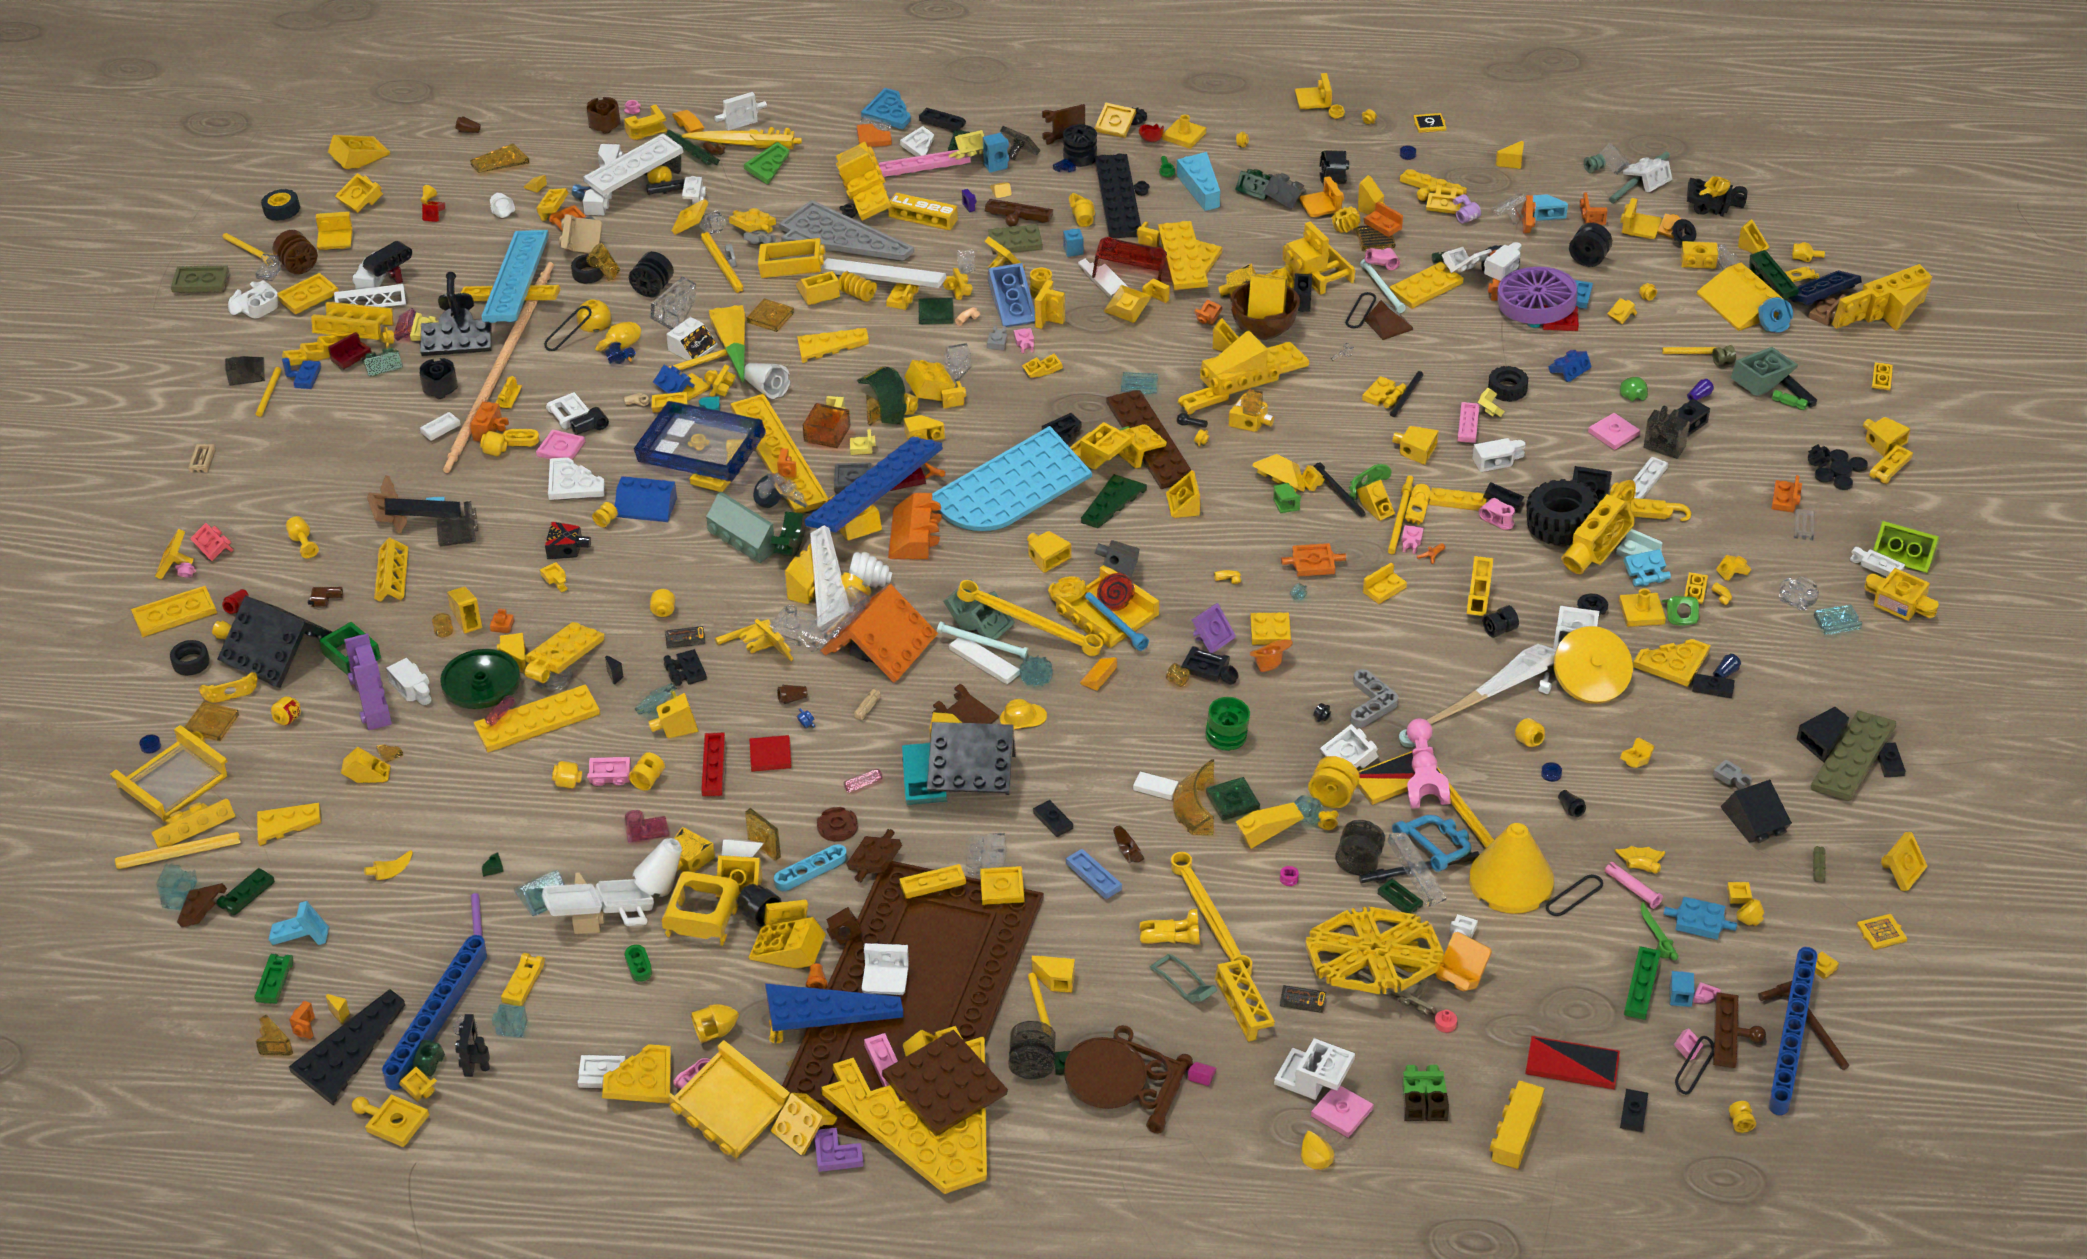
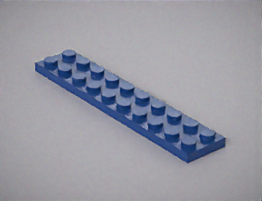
M919 437L909 438L907 442L888 454L886 458L878 462L873 468L805 519V525L817 529L825 525L831 532H837L943 449L942 443L935 442L934 440L920 439Z

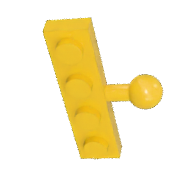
M1407 169L1400 175V182L1420 188L1416 194L1420 201L1428 199L1431 185L1437 186V184H1440L1443 187L1450 188L1455 186L1458 189H1464L1463 194L1466 195L1467 188L1459 184H1453L1444 179H1437L1431 177V175L1416 172L1413 169Z

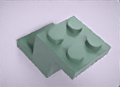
M958 588L943 600L960 629L964 631L977 629L981 636L996 640L1015 623L1011 616L976 600L972 602L962 601L957 596ZM995 591L988 593L990 595L998 597Z

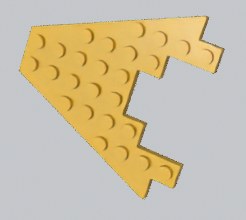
M956 1026L935 1032V1039L953 1029L960 1037L961 1035ZM984 1037L965 1042L985 1063ZM854 1058L833 1064V1071L839 1082L823 1086L822 1095L943 1194L986 1181V1107L940 1135L935 1136L905 1101H899L891 1085L870 1091Z

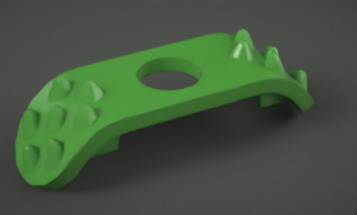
M1376 464L1350 481L1352 486H1349V495L1355 500L1357 495L1356 489L1374 481L1389 479L1392 473L1391 468L1385 464ZM1368 475L1366 481L1362 483L1363 478Z

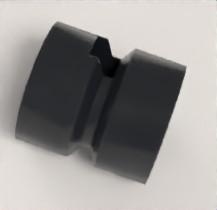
M1510 605L1484 614L1482 618L1484 629L1492 638L1519 627L1518 615Z

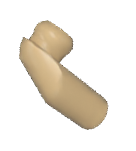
M642 393L623 397L625 406L630 404L646 406L650 401L649 397Z

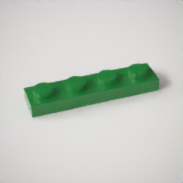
M1639 946L1624 1010L1625 1016L1646 1020L1659 963L1660 950Z

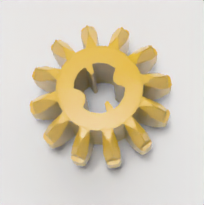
M1352 206L1339 209L1331 217L1334 229L1340 233L1353 231L1361 223L1359 212Z

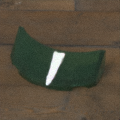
M882 366L857 379L859 384H869L874 389L880 406L881 422L900 425L905 415L907 404L904 402L905 386L898 371L892 367Z

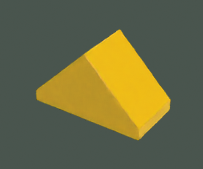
M1519 141L1497 151L1495 165L1498 167L1521 169L1524 141Z
M1750 219L1740 229L1738 248L1754 254L1767 250L1769 245L1754 221Z
M1223 318L1213 328L1212 349L1222 352L1239 338Z

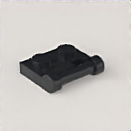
M1192 646L1181 665V672L1218 682L1221 677V668L1229 665L1230 656H1220Z

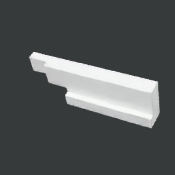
M1086 259L1078 262L1084 273L1110 299L1113 298L1121 285L1127 286L1106 264L1097 267L1093 262L1089 263Z

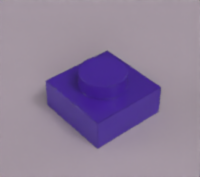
M968 189L962 190V204L969 213L975 211V204L977 203L975 195Z

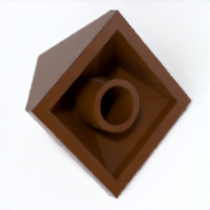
M1382 300L1365 318V322L1382 340L1413 330V327L1395 308Z

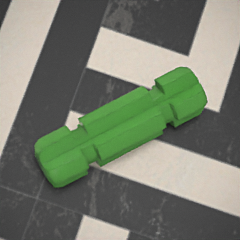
M1775 390L1772 395V400L1781 401V403L1792 407L1797 406L1801 410H1805L1808 401L1801 398L1799 400V397L1787 393L1782 394L1783 392Z

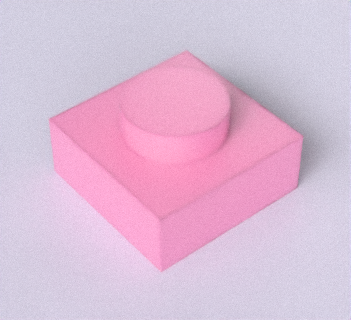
M1688 1028L1683 1030L1674 1046L1687 1059L1698 1038ZM1700 1042L1699 1046L1697 1047L1696 1051L1694 1052L1690 1060L1696 1057L1697 1053L1703 1046L1702 1042Z

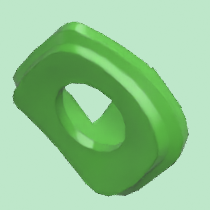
M1673 596L1662 600V603H1667V619L1670 623L1674 625H1692L1698 622L1699 603L1695 597ZM1681 603H1685L1690 607V615L1687 618H1681L1677 614V607Z

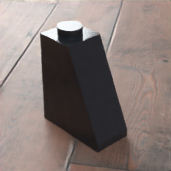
M1835 706L1799 725L1797 740L1825 763L1846 730L1849 717Z

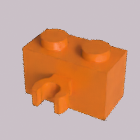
M491 402L481 403L470 423L473 441L481 442L483 434H486L488 431H506L505 425H509L508 418L501 417L499 404Z

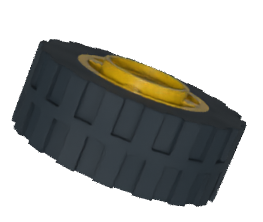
M274 190L265 195L261 200L264 215L271 220H286L295 216L300 209L298 196L293 190Z

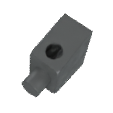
M1111 540L1109 547L1098 543L1094 554L1104 557V566L1132 577L1138 562L1140 549Z

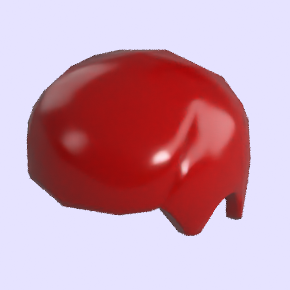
M1143 124L1139 128L1141 138L1147 142L1159 141L1164 133V125L1160 128L1158 124L1154 126Z

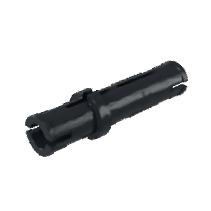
M685 179L647 184L648 195L661 192L666 194L668 191L682 190Z

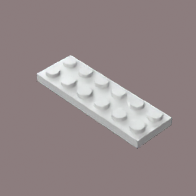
M661 134L583 176L584 182L605 196L682 154L683 147L665 134Z

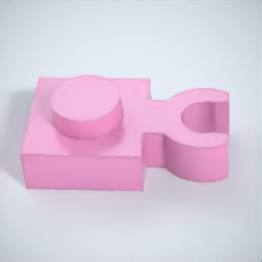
M1031 328L1014 330L1016 345L1020 346L1021 353H1024L1026 348L1034 352V337Z
M1405 525L1402 536L1403 552H1406L1407 548H1412L1413 554L1417 552V545H1421L1424 528Z

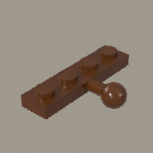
M989 199L985 205V212H990L994 215H1006L1005 222L1010 227L1018 224V217L1024 220L1032 219L1045 223L1049 222L1053 216V209L996 199Z
M1716 993L1713 1065L1736 1068L1738 1036L1748 1037L1754 1043H1761L1766 1038V1031L1761 1026H1753L1750 1029L1738 1027L1739 995Z

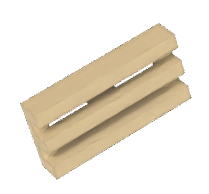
M196 444L188 467L190 473H193L194 470L197 473H200L201 470L204 473H208L215 452L214 444ZM201 449H203V451H202V453H201V455H200L199 463H198V465H196L197 460H198V457H199V454H200V451H201Z

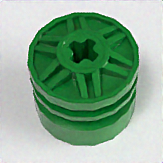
M1221 697L1214 700L1209 706L1205 733L1207 741L1213 747L1227 751L1236 750L1243 746L1248 732L1249 707L1242 700L1234 697Z

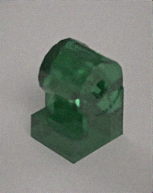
M422 1039L413 1060L412 1070L417 1067L424 1075L431 1077L436 1071L438 1062H442L445 1056L441 1045Z

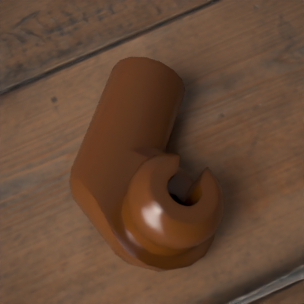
M708 141L703 144V148L710 154L722 155L725 153L726 146L719 143L717 147H714Z

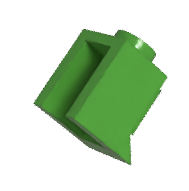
M1289 483L1274 485L1273 500L1280 514L1300 510L1301 496L1295 493Z

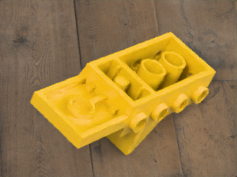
M863 142L836 155L838 160L836 166L847 190L846 192L850 200H854L862 221L892 207L884 185L886 183L871 146L868 147L866 142Z
M1918 264L1863 285L1862 291L1839 300L1832 325L1837 329L1862 319L1870 323L1883 318L1896 331L1917 306L1925 301L1932 276Z
M1246 331L1217 357L1202 361L1200 379L1208 387H1212L1216 395L1232 394L1277 381L1279 374L1309 366V359L1291 342L1266 348L1250 331Z

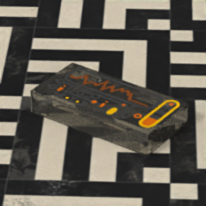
M703 626L665 631L667 649L705 644Z
M1283 985L1280 1006L1323 1013L1326 992Z

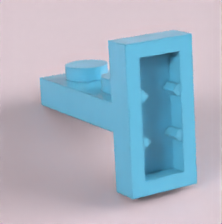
M308 901L299 903L295 918L272 924L268 940L272 945L310 935L320 945L326 943L329 926Z

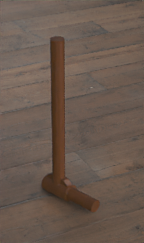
M1792 981L1758 993L1760 1001L1777 996L1789 998ZM1808 1007L1806 1020L1842 1070L1847 1069L1849 1063Z

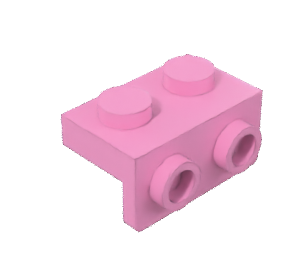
M630 757L589 758V773L587 774L589 783L595 786H603L605 783H613V785L619 786L630 783L628 775L631 771Z

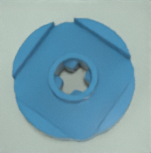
M1780 297L1769 298L1758 308L1760 323L1765 331L1775 333L1783 332L1789 328L1790 320L1793 319V309L1787 300H1783ZM1774 311L1779 313L1777 320L1774 318Z

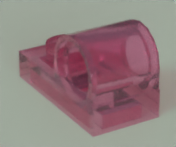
M631 810L626 813L625 828L628 843L669 836L666 816L645 819L643 812L640 810Z

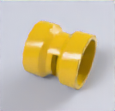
M604 502L600 509H597L592 514V519L598 526L603 528L618 515V511L610 502Z
M1737 1101L1730 1105L1728 1112L1733 1119L1732 1124L1735 1131L1744 1133L1755 1128L1756 1120L1751 1114L1752 1108L1749 1102Z

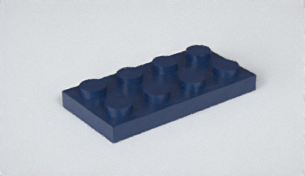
M1838 270L1797 286L1799 289L1798 294L1787 299H1791L1793 302H1802L1804 305H1810L1818 299H1826L1831 294L1841 293V290L1854 288L1855 285L1862 283V279L1859 275Z

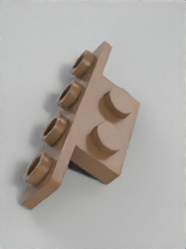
M385 475L380 488L382 494L369 492L367 500L375 521L392 522L396 532L401 534L403 527L407 524V517L403 515H385V498L398 499V494L395 492L390 476Z

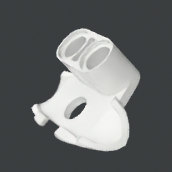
M266 281L251 282L250 285L253 289L241 294V290L237 289L228 302V309L232 315L244 313L251 318H260L277 309L278 292Z

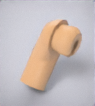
M972 307L963 311L955 319V322L961 326L970 316L976 319L980 312L976 310L977 308Z

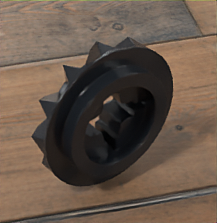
M1132 107V109H1136V114L1131 125L1144 123L1147 120V112L1144 109H1139V107Z
M1679 219L1674 222V225L1671 227V235L1675 237L1674 241H1678L1679 245H1682V241H1695L1697 233L1690 221ZM1683 229L1684 233L1686 234L1684 236H1682V232H1680Z
M1590 593L1582 595L1577 601V606L1581 609L1599 611L1600 616V614L1603 615L1608 610V601L1601 595Z

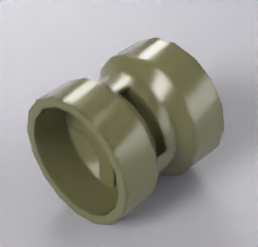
M1732 345L1725 346L1723 349L1720 347L1713 349L1712 357L1715 365H1723L1724 362L1734 363L1736 361V351Z

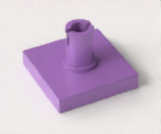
M1218 603L1191 619L1196 627V630L1193 632L1194 637L1200 634L1195 639L1197 641L1203 640L1209 653L1217 651L1236 637Z

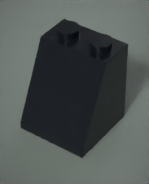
M1770 779L1735 791L1721 805L1724 813L1749 843L1754 841L1761 843L1774 834L1776 837L1781 836L1787 832L1786 829L1792 824Z

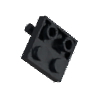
M465 1014L463 1023L459 1025L460 1040L456 1041L455 1050L456 1053H459V1068L463 1069L464 1077H473L475 1063H480L481 1070L484 1072L490 1069V1054L488 1047L485 1045L484 1038L478 1037L474 1014Z

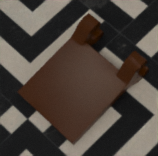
M1085 104L1056 111H1042V118H1045V122H1052V132L1042 133V139H1046L1047 145L1063 138V132L1067 127L1085 124Z
M962 684L954 688L957 691L954 694V698L958 701L947 709L941 701L933 704L935 708L934 713L953 714L962 723L992 724L999 718L997 713L970 695Z

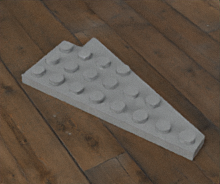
M813 200L779 223V229L787 232L781 237L782 242L820 238L821 244L825 245V251L828 252L840 251L902 261L914 253L913 246Z

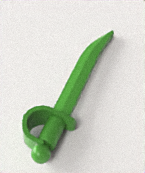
M1642 902L1641 913L1659 939L1656 950L1661 951L1660 957L1671 958L1674 961L1677 960L1679 955L1672 946L1673 940L1665 936L1648 911L1645 903Z

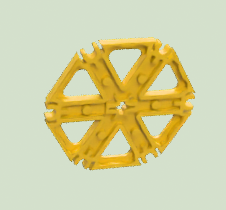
M1370 906L1369 912L1366 907H1362V912H1356L1355 908H1352L1351 914L1347 909L1312 928L1309 932L1310 937H1306L1305 947L1316 976L1319 974L1320 979L1326 977V983H1331V986L1380 994V989L1383 994H1386L1387 988H1392L1395 993L1398 992V987L1401 991L1437 972L1440 969V962L1442 963L1444 959L1443 949L1432 924L1429 925L1428 921L1421 923V917H1416L1415 914ZM1376 921L1398 923V925L1380 934ZM1343 925H1350L1353 927L1356 936L1332 931ZM1417 938H1424L1427 940L1430 949L1408 946L1406 944ZM1328 951L1343 955L1322 964L1318 952ZM1393 964L1411 966L1421 970L1407 979H1402L1397 975ZM1369 966L1375 982L1366 984L1363 981L1346 980L1345 978Z

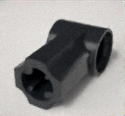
M593 407L586 415L570 421L575 435L594 428L603 430L609 424V419L599 407Z

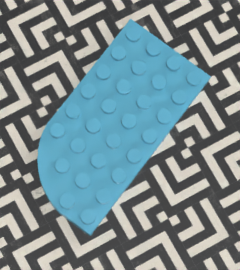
M1049 426L937 490L932 495L933 500L939 502L942 507L941 510L937 511L951 524L967 530L991 531L1009 526L1092 477V472Z

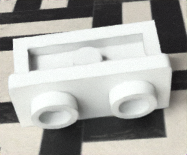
M686 177L682 198L692 199L693 204L703 200L704 196H706V186H703L702 177Z

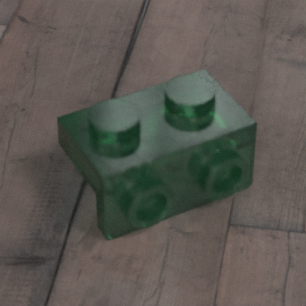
M389 347L382 349V353H366V357L362 358V362L366 366L368 376L402 368L399 351Z

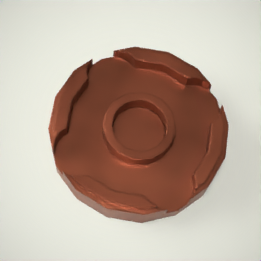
M843 807L827 809L817 819V831L820 836L834 842L849 839L858 829L855 813L851 810L849 812Z

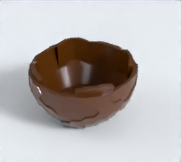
M1250 281L1239 286L1231 295V312L1236 324L1242 331H1250L1260 340L1275 338L1289 330L1295 322L1300 307L1299 295L1293 288L1287 286L1285 313L1266 316L1264 319L1259 320L1248 317Z

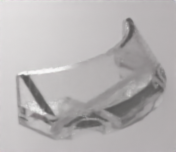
M850 584L828 609L800 631L797 636L811 652L819 650L845 629L866 608L865 606L871 601V598Z

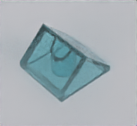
M557 869L515 887L514 891L534 917L548 910L542 898L543 888L545 886L565 884Z

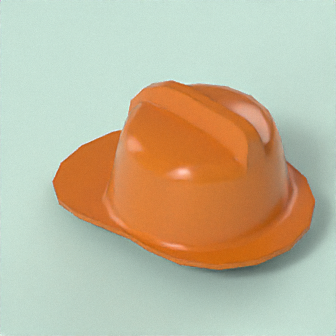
M1288 639L1275 641L1250 652V656L1255 657L1261 672L1270 671L1282 663L1283 651L1291 647L1293 642Z

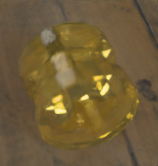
M440 613L433 617L432 624L436 636L447 637L452 634L453 625L451 624L450 615Z
M1173 663L1167 671L1166 679L1170 682L1174 681L1177 686L1182 687L1189 679L1190 670L1181 668L1179 664Z

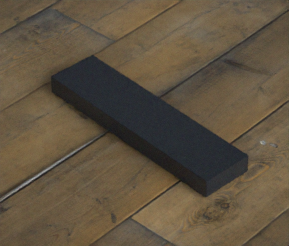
M385 498L384 500L385 515L460 518L461 516L460 502L396 498Z

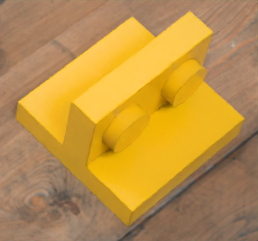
M1046 280L1035 298V328L1042 329L1046 321L1059 324L1065 322V293L1053 290V281Z

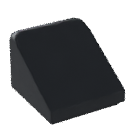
M605 656L607 672L612 683L616 684L624 677L622 663L610 656Z

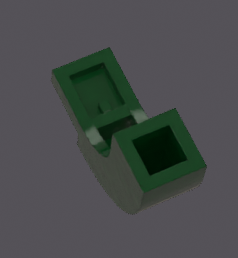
M785 511L780 536L771 537V544L775 545L774 553L791 556L797 554L805 533V519L807 518L805 514Z

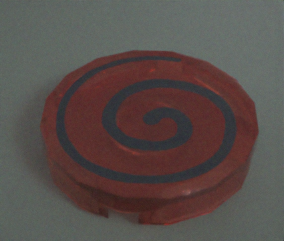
M1113 573L1106 576L1100 582L1097 589V597L1111 611L1121 610L1129 604L1131 598L1133 599L1135 587L1126 575Z

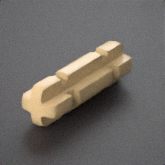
M872 689L854 712L856 719L863 720L880 698L879 690Z

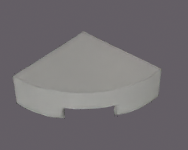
M726 244V259L732 268L737 267L733 247L731 244Z

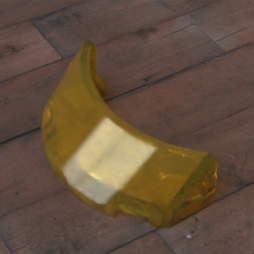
M1211 759L1183 779L1174 792V815L1177 821L1186 826L1187 832L1192 835H1213L1214 816L1203 807L1197 790H1204L1205 784L1210 781V784L1214 783V759Z

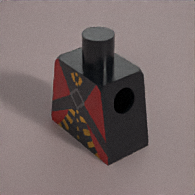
M551 522L545 543L547 559L576 558L580 547H591V537L582 536L579 526Z

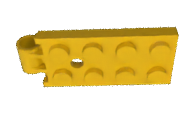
M571 622L525 655V660L529 663L525 669V676L535 681L546 683L549 679L550 671L557 674L561 673L603 642L604 633L579 623Z

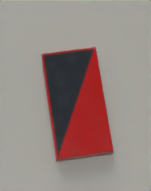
M1531 1036L1525 1074L1615 1090L1620 1051Z

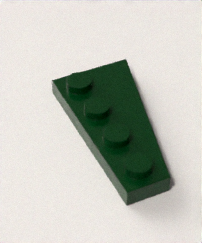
M1113 474L1081 517V523L1099 528L1113 517V513L1125 508L1127 502L1134 501L1140 492L1144 493L1147 490V484Z

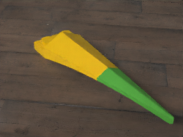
M743 305L709 310L711 326L730 356L741 382H744L746 319Z

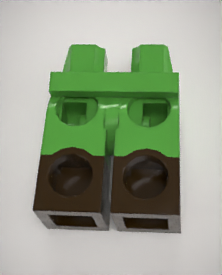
M1407 1065L1405 1071H1403L1402 1082L1404 1121H1425L1426 1106L1427 1121H1448L1449 1102L1444 1071H1440L1438 1065H1429L1426 1067V1071H1418L1416 1065Z

